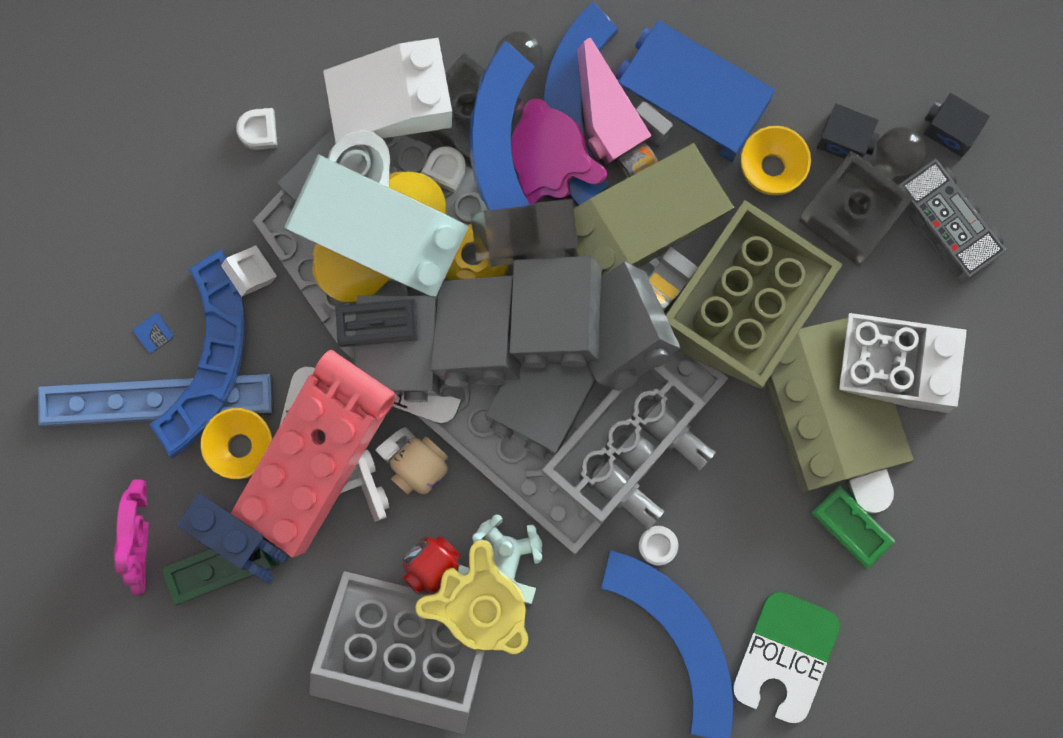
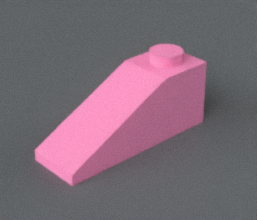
M590 37L577 49L585 131L589 138L587 145L591 153L597 160L602 159L605 165L647 140L651 137V134Z

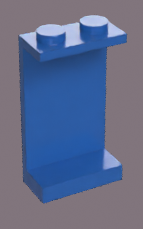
M658 20L652 30L648 28L643 30L635 44L638 52L632 61L627 58L624 60L615 78L619 80V84L625 93L627 90L722 146L720 156L733 163L771 102L776 89Z

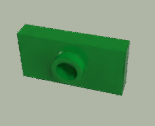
M840 485L810 513L865 570L869 569L895 543L886 531Z

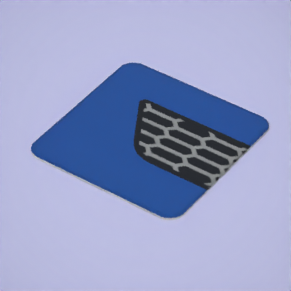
M158 313L153 314L133 329L134 334L149 353L154 352L174 336Z

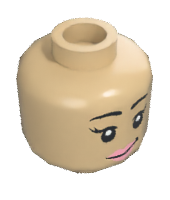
M426 436L422 440L415 437L411 438L390 460V466L396 473L391 480L407 495L412 490L422 495L427 494L447 473L448 467L444 461L448 456Z

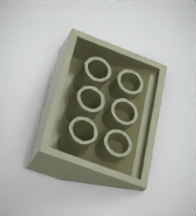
M744 200L666 315L681 348L678 351L691 359L762 389L843 264Z
M848 318L801 328L766 382L801 494L914 460L895 404L839 391Z

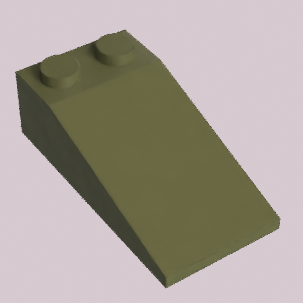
M692 143L588 199L558 218L557 221L579 257L592 256L601 266L602 278L624 261L637 268H641L668 251L670 247L673 248L735 208L695 144Z

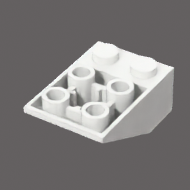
M849 313L839 391L910 408L949 413L958 407L967 330Z

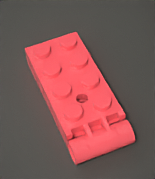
M333 350L326 352L317 363L313 375L308 376L231 514L262 534L264 538L292 558L306 553L381 422L393 406L397 396L396 393ZM321 430L325 433V441L321 438Z

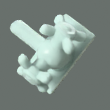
M496 514L492 519L480 525L477 533L472 536L473 543L485 539L491 544L497 568L504 575L511 578L518 586L524 597L525 604L531 605L536 588L517 583L514 578L521 555L532 553L535 564L542 561V541L533 525L527 526L528 538L516 540L510 536H503L497 529L503 522V518ZM460 565L458 572L467 574L470 569Z

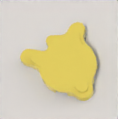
M486 540L476 541L470 548L469 572L461 574L454 568L447 569L443 573L439 592L421 597L415 606L416 613L423 619L437 620L446 625L453 636L466 647L474 650H503L510 654H518L526 648L528 643V635L524 628L526 612L524 597L513 580L497 568L491 544Z

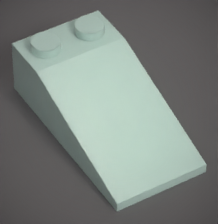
M319 154L284 226L296 234L430 296L437 295L469 226L453 217Z

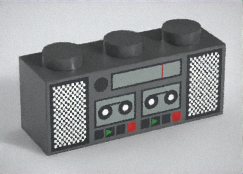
M934 159L899 184L892 195L958 282L963 284L998 259L1007 250L1003 246L1004 241L1001 234L993 226H987L979 215L980 209L974 199L969 195L964 196L956 185L957 179L951 169L946 165L941 166L938 160Z

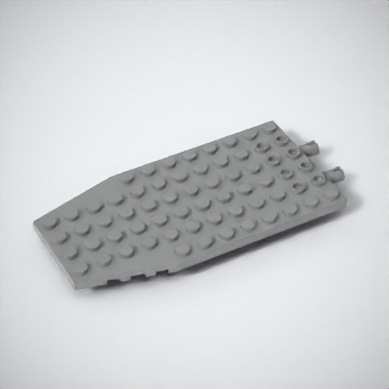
M405 135L382 138L389 149L390 163L399 172L414 171L421 173L428 157L434 151L431 146L419 140L415 141ZM465 164V175L456 193L440 187L446 201V215L466 225H484L497 232L506 243L509 252V267L506 276H513L514 260L524 259L510 247L498 232L484 201L480 198L473 169ZM280 191L253 221L337 343L335 306L357 304V302L338 301L326 294L317 285L312 274L314 259L312 255L316 242L284 227L292 211L280 200V197L283 195L282 191ZM540 217L552 230V233L532 259L579 257L572 244ZM470 244L463 249L461 256L465 263L477 265L483 261L485 251L480 245ZM391 278L372 296L430 295ZM356 315L345 316V322L356 321ZM356 330L346 331V336L356 335ZM355 346L340 347L349 358L354 359ZM676 351L669 356L665 364L650 369L641 375L633 386L627 389L617 391L596 381L560 450L554 456L547 453L545 458L524 448L526 441L512 435L509 440L489 429L492 423L486 420L485 414L501 385H489L479 381L468 382V385L465 387H452L446 385L439 377V396H452L462 400L457 415L452 421L444 424L436 423L420 416L417 417L575 555L616 507L620 509L623 506L647 530L656 521L644 510L650 513L656 520L660 518L665 511L638 490L640 485L637 483L668 448L670 450L675 448L696 466L699 471L706 465L707 461L716 452L689 431L691 428L689 423L717 393L728 378L719 370Z

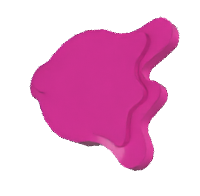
M532 99L526 103L523 108L522 118L511 138V154L513 165L519 176L520 187L532 209H535L546 196L559 199L567 198L571 193L569 182L572 178H579L592 185L602 184L607 177V171L604 166L593 160L588 154L585 137L579 124L565 113L550 108L541 99Z
M134 479L122 495L118 509L117 539L114 548L116 573L121 574L124 585H130L132 595H142L146 591V556L149 522H144L143 516L138 513V507H148L147 483L139 479Z

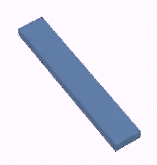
M272 375L238 376L231 394L220 412L231 408H244L258 415L273 414ZM193 378L38 387V425L49 427L154 421L176 402L185 389H188Z

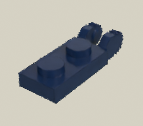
M200 493L197 494L176 525L241 570H248L269 585L274 579L271 572L250 561L258 548L265 551L276 562L284 564L289 557L265 541L262 534Z

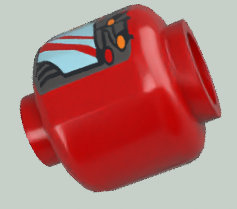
M438 536L436 539L424 537L402 560V566L407 572L403 580L417 594H420L423 590L429 594H435L440 590L443 573L450 568L458 571V560L461 556L441 536Z

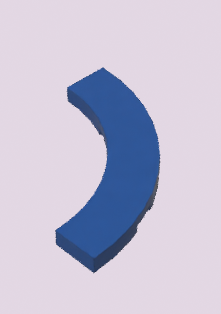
M594 2L577 17L558 45L550 64L543 99L550 108L561 111L573 118L581 127L582 132V93L577 49L585 40L591 37L597 49L601 52L605 45L618 33V27ZM586 144L587 152H588V154L590 155V157L592 158L591 153H590V151H589V149H588V147H587V144ZM572 178L569 182L571 189L569 197L579 206L588 199L609 188L610 183L605 179L602 184L592 185L579 178Z
M504 41L491 58L479 83L480 87L476 95L470 121V158L480 198L484 201L490 216L495 222V227L510 247L526 260L532 259L552 233V230L540 219L526 199L518 182L511 154L510 136L515 104L527 77L535 66L508 42Z
M221 249L188 269L200 292L206 318V336L197 366L198 370L188 389L184 390L181 396L165 413L149 424L171 459L196 441L202 435L208 422L216 414L220 413L236 383L243 360L246 337L244 303L241 295L221 267L226 259Z
M610 550L601 589L632 601L652 615L666 630L683 658L688 671L692 696V719L689 733L706 738H730L733 723L731 679L726 658L709 621L683 589L666 575L631 556Z

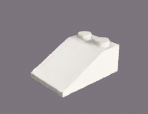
M439 38L400 43L323 70L336 143L348 133L360 130L374 132L381 138H389L452 128V108Z

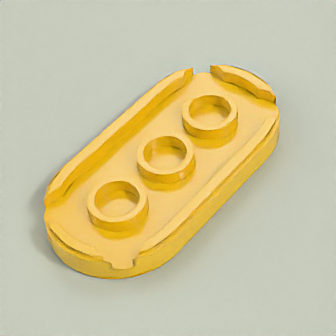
M400 171L389 175V188L446 214L444 194L433 179L414 171ZM318 243L314 247L312 255L314 256L312 266L314 280L321 290L338 301L357 302V296H372L391 279Z

